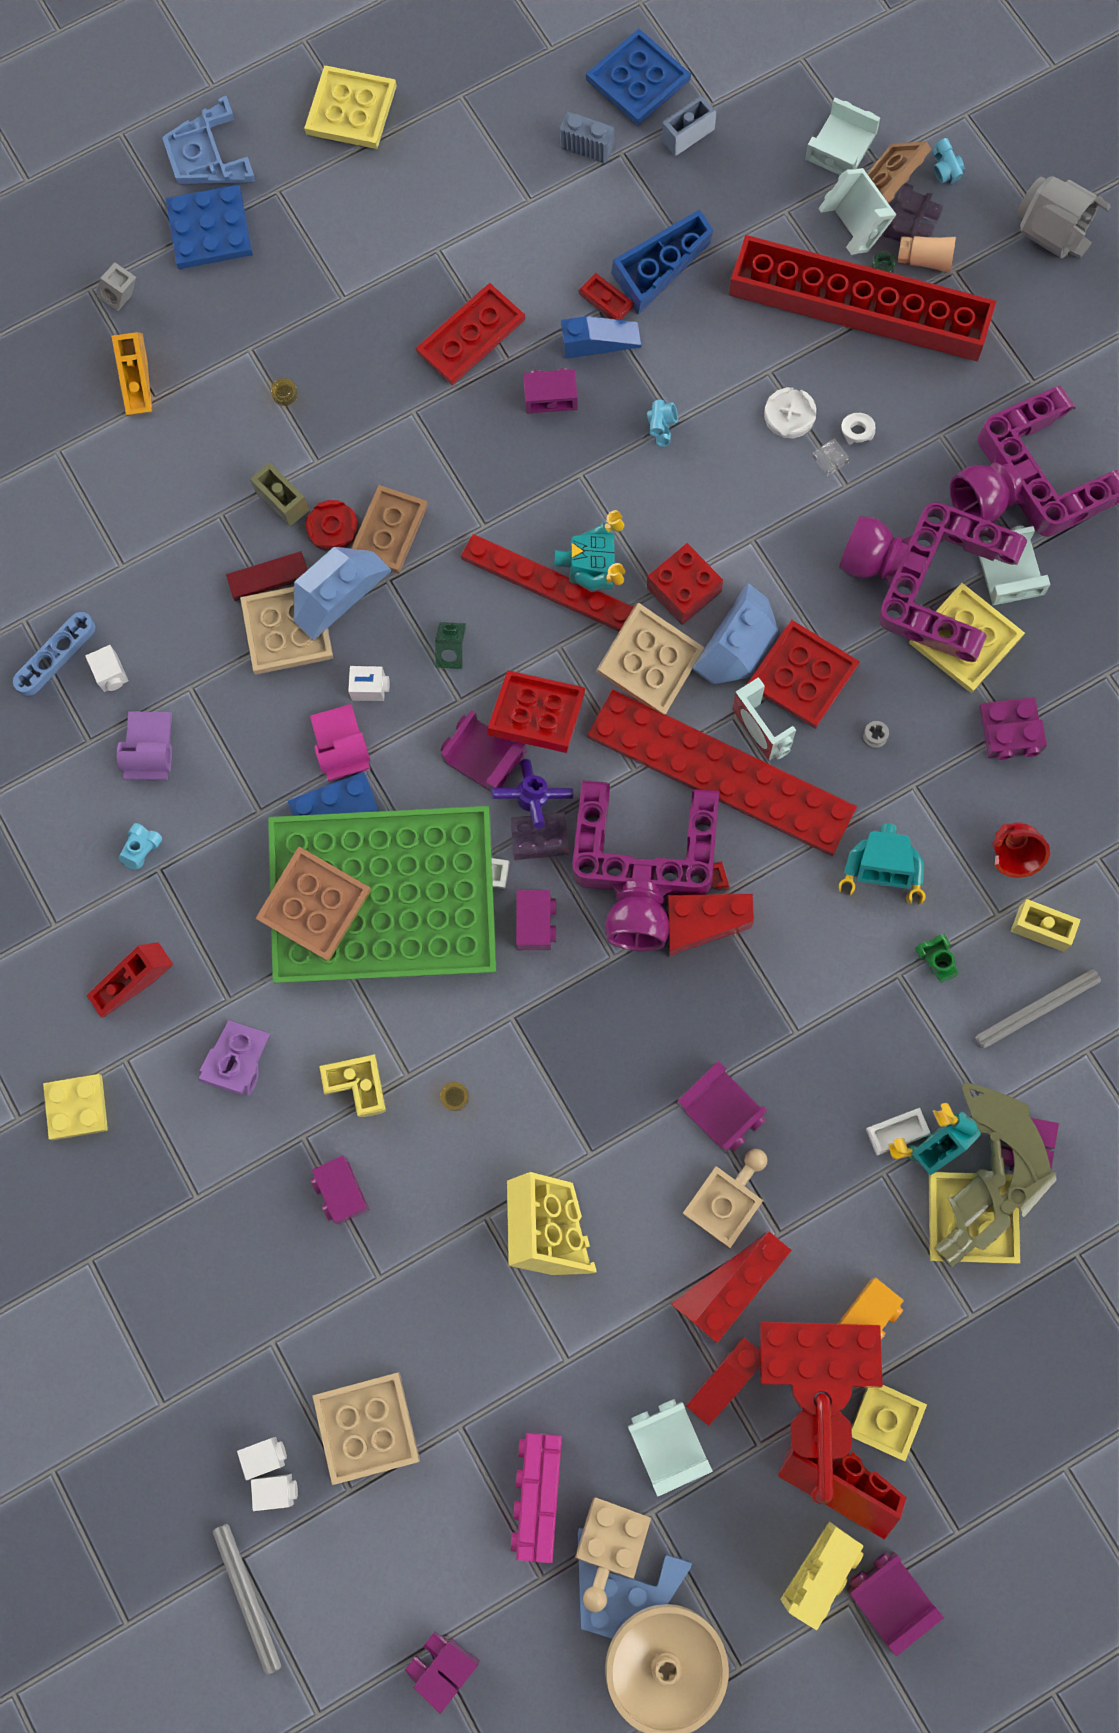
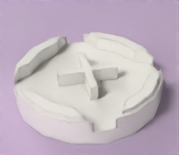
M787 387L777 390L769 397L765 406L764 419L767 427L774 434L782 438L794 439L805 435L811 430L816 419V405L812 397L803 390L798 391Z

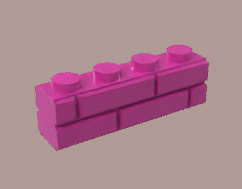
M527 1432L526 1438L520 1439L518 1457L524 1458L523 1470H517L516 1488L521 1489V1501H515L513 1520H519L518 1533L512 1532L511 1551L516 1552V1560L553 1562L562 1435Z

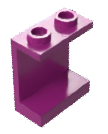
M471 710L467 717L465 715L461 717L456 725L457 731L453 737H448L442 744L440 749L442 751L441 756L444 763L491 792L492 788H502L527 753L526 744L488 736V726L477 720L476 713Z
M717 1061L677 1101V1105L725 1153L730 1148L735 1152L746 1141L743 1135L750 1128L755 1132L766 1121L763 1115L767 1109L764 1106L761 1108L725 1072L726 1068Z
M885 1552L873 1561L875 1567L866 1574L864 1571H861L852 1577L849 1581L851 1586L846 1590L891 1652L897 1657L943 1620L944 1617L908 1572L900 1557L895 1552H892L890 1555Z

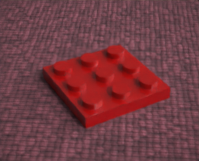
M791 619L748 684L759 677L765 686L764 698L816 729L859 666L860 661Z
M507 670L487 728V735L567 753L586 688Z

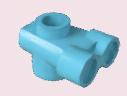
M944 138L935 144L936 148L932 151L938 162L933 168L936 178L941 184L947 181L952 184L961 179L962 171L965 167L962 158L959 155L955 157L948 138Z
M656 400L653 402L652 410L647 412L650 434L656 437V444L658 446L665 447L670 444L671 433L669 432V425L678 422V412L673 402L666 404L664 400Z
M134 823L127 833L128 840L118 859L128 869L136 870L144 865L145 856L150 850H156L162 841V836L155 831L146 830L138 823Z

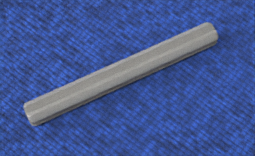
M1094 969L1089 970L979 1033L975 1037L976 1042L982 1049L987 1048L1097 985L1101 981L1100 976Z
M224 1524L214 1529L213 1535L265 1674H271L281 1668V1663L230 1526Z

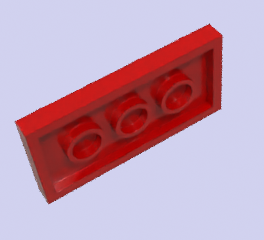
M489 282L417 346L416 352L453 386L526 320L525 314Z

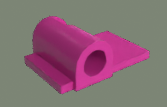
M352 704L310 716L318 745H314L321 770L324 775H327L328 781L370 770L368 763L371 761L363 733L359 731Z

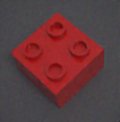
M688 543L647 576V589L681 625L686 623L722 592L723 579Z

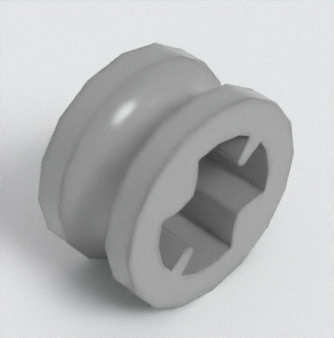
M880 721L870 722L863 734L865 744L871 748L882 747L889 736L887 725ZM875 729L880 730L882 738L880 739L878 736L877 740L873 739L870 730L875 732Z

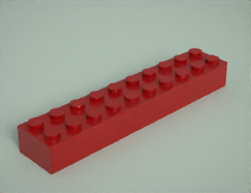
M749 235L744 237L731 277L729 296L977 362L982 352L997 302L985 297Z

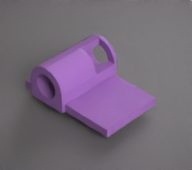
M128 712L126 742L118 743L116 756L118 767L124 772V780H168V773H171L173 748L170 744L171 712Z
M228 1020L214 1049H210L199 1071V1082L238 1095L250 1096L258 1079V1061L270 1038V1034Z

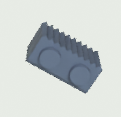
M699 96V99L695 98V101H691V104H687V107H683V110L679 109V112H675V115H671V118L667 117V120H663L662 142L674 156H677L715 130L716 110L703 96Z
M568 111L560 127L561 148L566 149V151L570 150L571 153H579L580 156H588L589 159H598L603 164L607 163L615 145V127Z

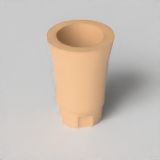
M914 236V239L912 237H901L898 262L910 263L911 266L936 269L950 274L956 236L942 238Z

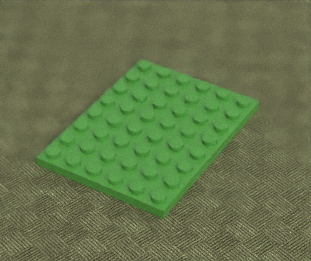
M489 806L268 817L270 893L298 847L305 849L372 889L330 961L325 960L271 928L273 983L497 973Z

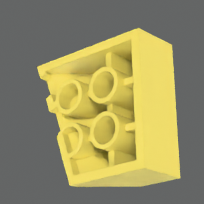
M533 1172L507 1180L509 1266L549 1275L596 1273L595 1263H590L586 1250L587 1247H590L588 1238L582 1235L579 1220L582 1215L573 1183Z
M829 1521L780 1599L787 1611L813 1629L818 1630L820 1624L827 1616L836 1595L838 1596L847 1583L846 1577L851 1568L855 1569L864 1555L861 1552L863 1545Z

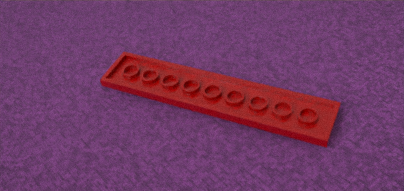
M613 689L588 733V739L694 790L719 791V802L832 857L857 808L856 805Z

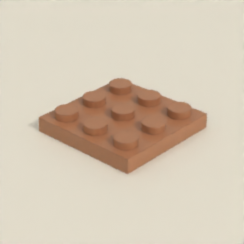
M298 847L255 919L325 960L330 961L372 889L305 849Z

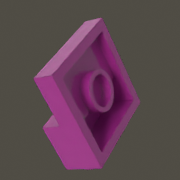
M1035 697L980 704L979 709L988 758L997 757V760H1008L1013 758V755L1024 754V757H1034L1043 752L1047 743L1042 719L1039 720Z

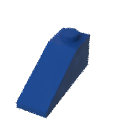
M589 316L561 320L565 359L641 348L637 322Z

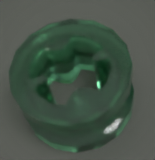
M881 251L874 256L871 268L893 273L896 259L890 252ZM882 262L888 263V266L885 265V268H882L879 265L882 264Z

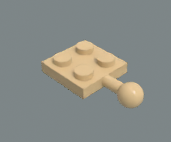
M751 1149L746 1153L744 1158L745 1166L736 1179H733L716 1166L682 1213L729 1249L764 1201L744 1187L754 1172L763 1170L767 1165V1156L760 1149Z
M596 1497L592 1500L575 1559L598 1567L593 1586L588 1588L583 1595L585 1608L594 1613L603 1610L607 1604V1595L604 1589L609 1572L634 1579L651 1521L650 1517Z

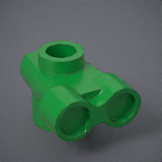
M941 934L915 947L920 960L927 962L940 983L948 981L959 974L955 965V957L949 951L951 944L945 934ZM939 965H946L947 968H940V967H938V966H939Z

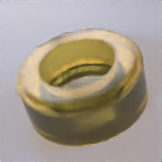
M281 378L276 380L271 386L272 398L278 405L287 406L297 399V388L292 380Z
M450 1082L442 1088L440 1100L446 1109L459 1111L467 1105L469 1093L463 1084Z

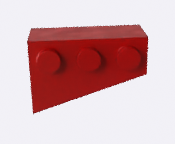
M753 894L668 896L669 957L752 928L754 922Z

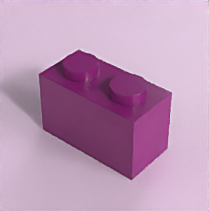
M560 368L556 371L543 372L541 370H534L530 373H523L527 414L578 410L575 369Z
M517 890L516 946L518 951L551 950V942H556V925L551 926V915H556V898H551L550 890Z
M342 1155L312 1169L314 1177L310 1180L316 1194L322 1193L325 1200L322 1209L328 1221L333 1219L334 1223L339 1225L370 1210L347 1157Z

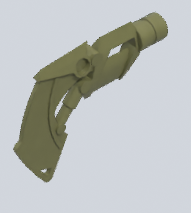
M964 1083L962 1091L971 1117L976 1121L980 1133L989 1135L991 1171L980 1169L976 1172L977 1177L953 1198L951 1196L948 1198L954 1213L955 1229L937 1244L934 1250L951 1268L957 1265L975 1247L985 1250L1011 1226L1009 1215L1016 1208L1020 1209L1024 1218L1057 1181L1056 1172L1051 1173L1049 1159L1042 1138L1029 1116L1030 1107L1010 1096L971 1083ZM970 1090H973V1091H976V1092H979V1093H982V1094H981V1095H978V1096L971 1097ZM1000 1141L1012 1149L1014 1156L1012 1181L1004 1195H1001L999 1191L1006 1182ZM992 1205L994 1221L977 1237L973 1238L966 1228Z

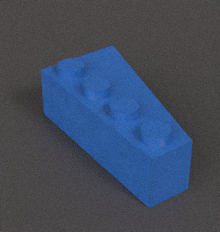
M700 209L613 260L611 274L626 297L634 302V309L638 315L710 245L713 228Z

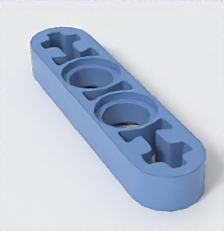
M78 612L72 615L15 674L13 685L23 696L36 694L93 635L96 626L89 614ZM79 622L85 623L87 627L85 629L81 627L79 628L77 624ZM70 631H72L73 634H76V639L72 637V635L69 633ZM61 639H69L71 642L69 648L63 651L57 649V644ZM43 658L52 659V664L48 669H39V662ZM33 669L40 675L39 678L31 672ZM26 679L32 684L27 687L23 685L22 681Z

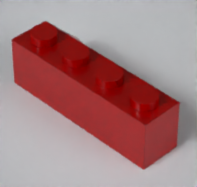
M768 1231L672 1302L671 1305L710 1339L718 1343L792 1250Z

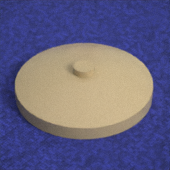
M663 1604L651 1606L635 1613L618 1629L607 1652L605 1677L610 1697L616 1709L637 1730L643 1733H691L703 1726L721 1705L728 1685L729 1666L724 1645L708 1621L688 1608Z

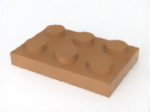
M927 141L892 143L868 171L867 175L888 203L893 200L894 194L909 180L912 172L924 162V158L931 151V148Z
M378 485L351 549L373 551L391 569V572L400 574L427 510L428 502Z

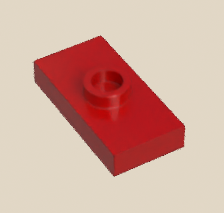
M597 273L579 289V295L609 319L622 320L634 308L632 300Z

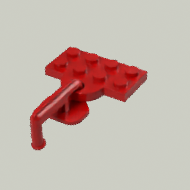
M761 1322V1385L791 1386L793 1398L802 1409L791 1422V1446L800 1457L817 1458L818 1486L812 1490L811 1495L813 1501L817 1504L828 1503L833 1499L832 1459L845 1457L852 1448L851 1423L840 1410L845 1408L850 1400L852 1387H883L880 1325Z

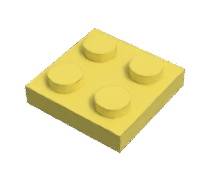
M96 1074L43 1083L50 1140L108 1131L102 1075Z
M885 1385L882 1388H866L851 1426L852 1438L906 1461L927 1404Z

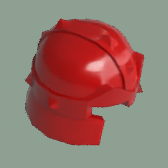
M1022 822L1003 824L1000 830L995 832L996 837L992 842V846L997 855L995 856V867L1000 873L1014 878L1027 877L1037 873L1048 863L1050 857L1049 844L1044 839V836L1031 825Z

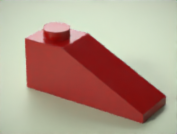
M159 942L138 945L86 996L100 1017H105L158 980L173 963Z
M742 1337L686 1407L709 1426L760 1367V1350L745 1337Z

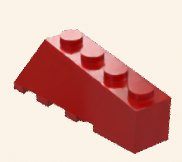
M790 1446L778 1477L812 1496V1490L818 1486L817 1458L800 1457ZM854 1452L840 1459H832L833 1499L825 1503V1505L885 1540L900 1520L907 1497L876 1471L869 1472L863 1466L862 1459Z

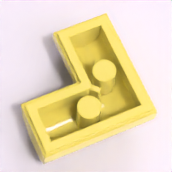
M375 1054L319 1066L325 1095L352 1089L358 1117L373 1116L386 1112Z

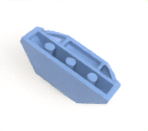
M333 547L294 582L295 624L314 641L389 574L391 569L373 551Z
M747 583L692 669L712 685L751 678L780 635L769 599Z

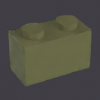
M270 462L250 478L255 492L289 527L309 511L305 497Z

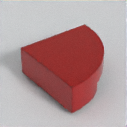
M722 861L713 864L711 888L715 890L730 889ZM697 876L701 882L705 881L702 876Z

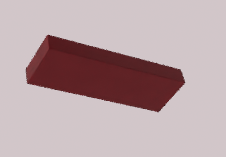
M299 551L226 574L232 597L234 601L241 600L240 597L260 594L292 584L308 569L303 553Z

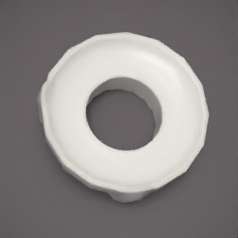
M853 413L843 419L841 424L842 433L849 445L853 444V442L861 443L873 439L875 435V422L870 416L864 413ZM862 426L865 432L855 434L851 431V428Z

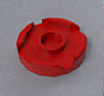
M327 500L318 503L311 513L309 512L305 528L310 541L317 548L330 551L333 547H348L358 534L359 524L351 507L339 500Z

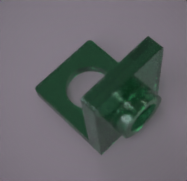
M439 623L435 638L436 668L462 669V643L466 631V623ZM445 650H452L456 653L457 658L452 662H448L442 658L441 653Z

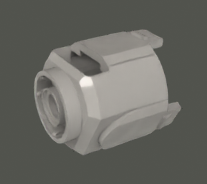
M1041 176L1033 183L1018 208L1017 217L1022 220L1020 228L1023 236L1060 258L1066 257L1069 253L1080 259L1092 244L1084 236L1098 207L1109 211L1111 206L1101 196L1098 197L1071 180L1064 182L1054 176L1047 179Z

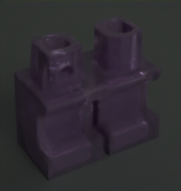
M905 183L893 207L896 216L885 229L883 237L901 242V237H912L913 239L914 236L931 237L935 226L924 223L923 220L927 219L937 223L943 206L931 201L932 193L922 195L913 191L914 186Z

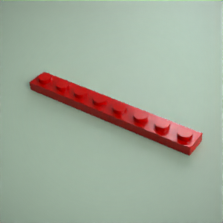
M472 534L461 554V559L618 632L634 608L598 590L592 592L578 584L571 583L569 577L475 534Z

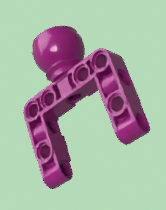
M1056 386L987 418L977 436V441L991 462V465L969 466L955 475L949 485L950 498L954 508L992 523L1005 512L1007 507H1011L1016 502L1031 525L1034 526L1035 531L1042 536L1049 537L1119 504V470L1111 471L1058 496L1020 439L1025 434L1029 436L1052 425L1055 420L1065 416L1072 409H1076L1063 387Z
M938 502L930 503L924 508L913 535L902 539L900 535L893 538L891 530L881 520L870 516H860L847 542L839 569L855 578L865 579L879 574L881 580L886 579L889 590L879 615V623L882 628L964 661L976 662L987 638L985 632L914 603L927 569L931 565L940 542L944 540L963 547V550L988 560L994 561L996 559L1006 564L1018 565L1027 544V539L1017 532ZM937 517L941 522L932 523L928 518ZM987 536L988 538H990L991 542L984 543L979 539V537ZM926 540L931 545L929 547H923L918 543V541ZM899 587H906L911 593L901 594L897 589ZM891 610L897 611L900 617L891 618L887 612ZM941 630L948 631L951 637L942 638L938 632Z
M583 780L573 855L574 879L581 887L614 890L617 893L616 899L618 902L613 905L605 921L606 940L608 943L615 947L632 951H654L661 949L665 946L669 935V920L661 906L664 903V897L666 895H706L711 889L719 791L692 790L685 860L666 858L646 860L634 859L629 855L604 853L610 783ZM593 815L599 818L595 822H588L586 820L587 817ZM704 824L707 825L709 829L706 831H699L698 829H696V827L698 825ZM586 866L594 869L589 874H584L580 871ZM611 869H619L621 871L618 876H611L608 872ZM672 873L677 878L673 881H668L663 876ZM699 875L702 876L705 879V881L702 883H695L691 880V878Z

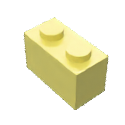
M1026 899L1019 906L1010 932L1065 952L1072 946L1081 919Z

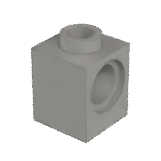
M114 262L100 278L97 297L119 311L132 296L136 277Z

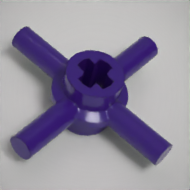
M524 759L520 762L524 780L519 783L517 788H492L491 798L518 799L519 806L531 812L534 827L540 829L545 826L541 806L548 799H573V788H547L546 781L542 777L534 775L531 761Z

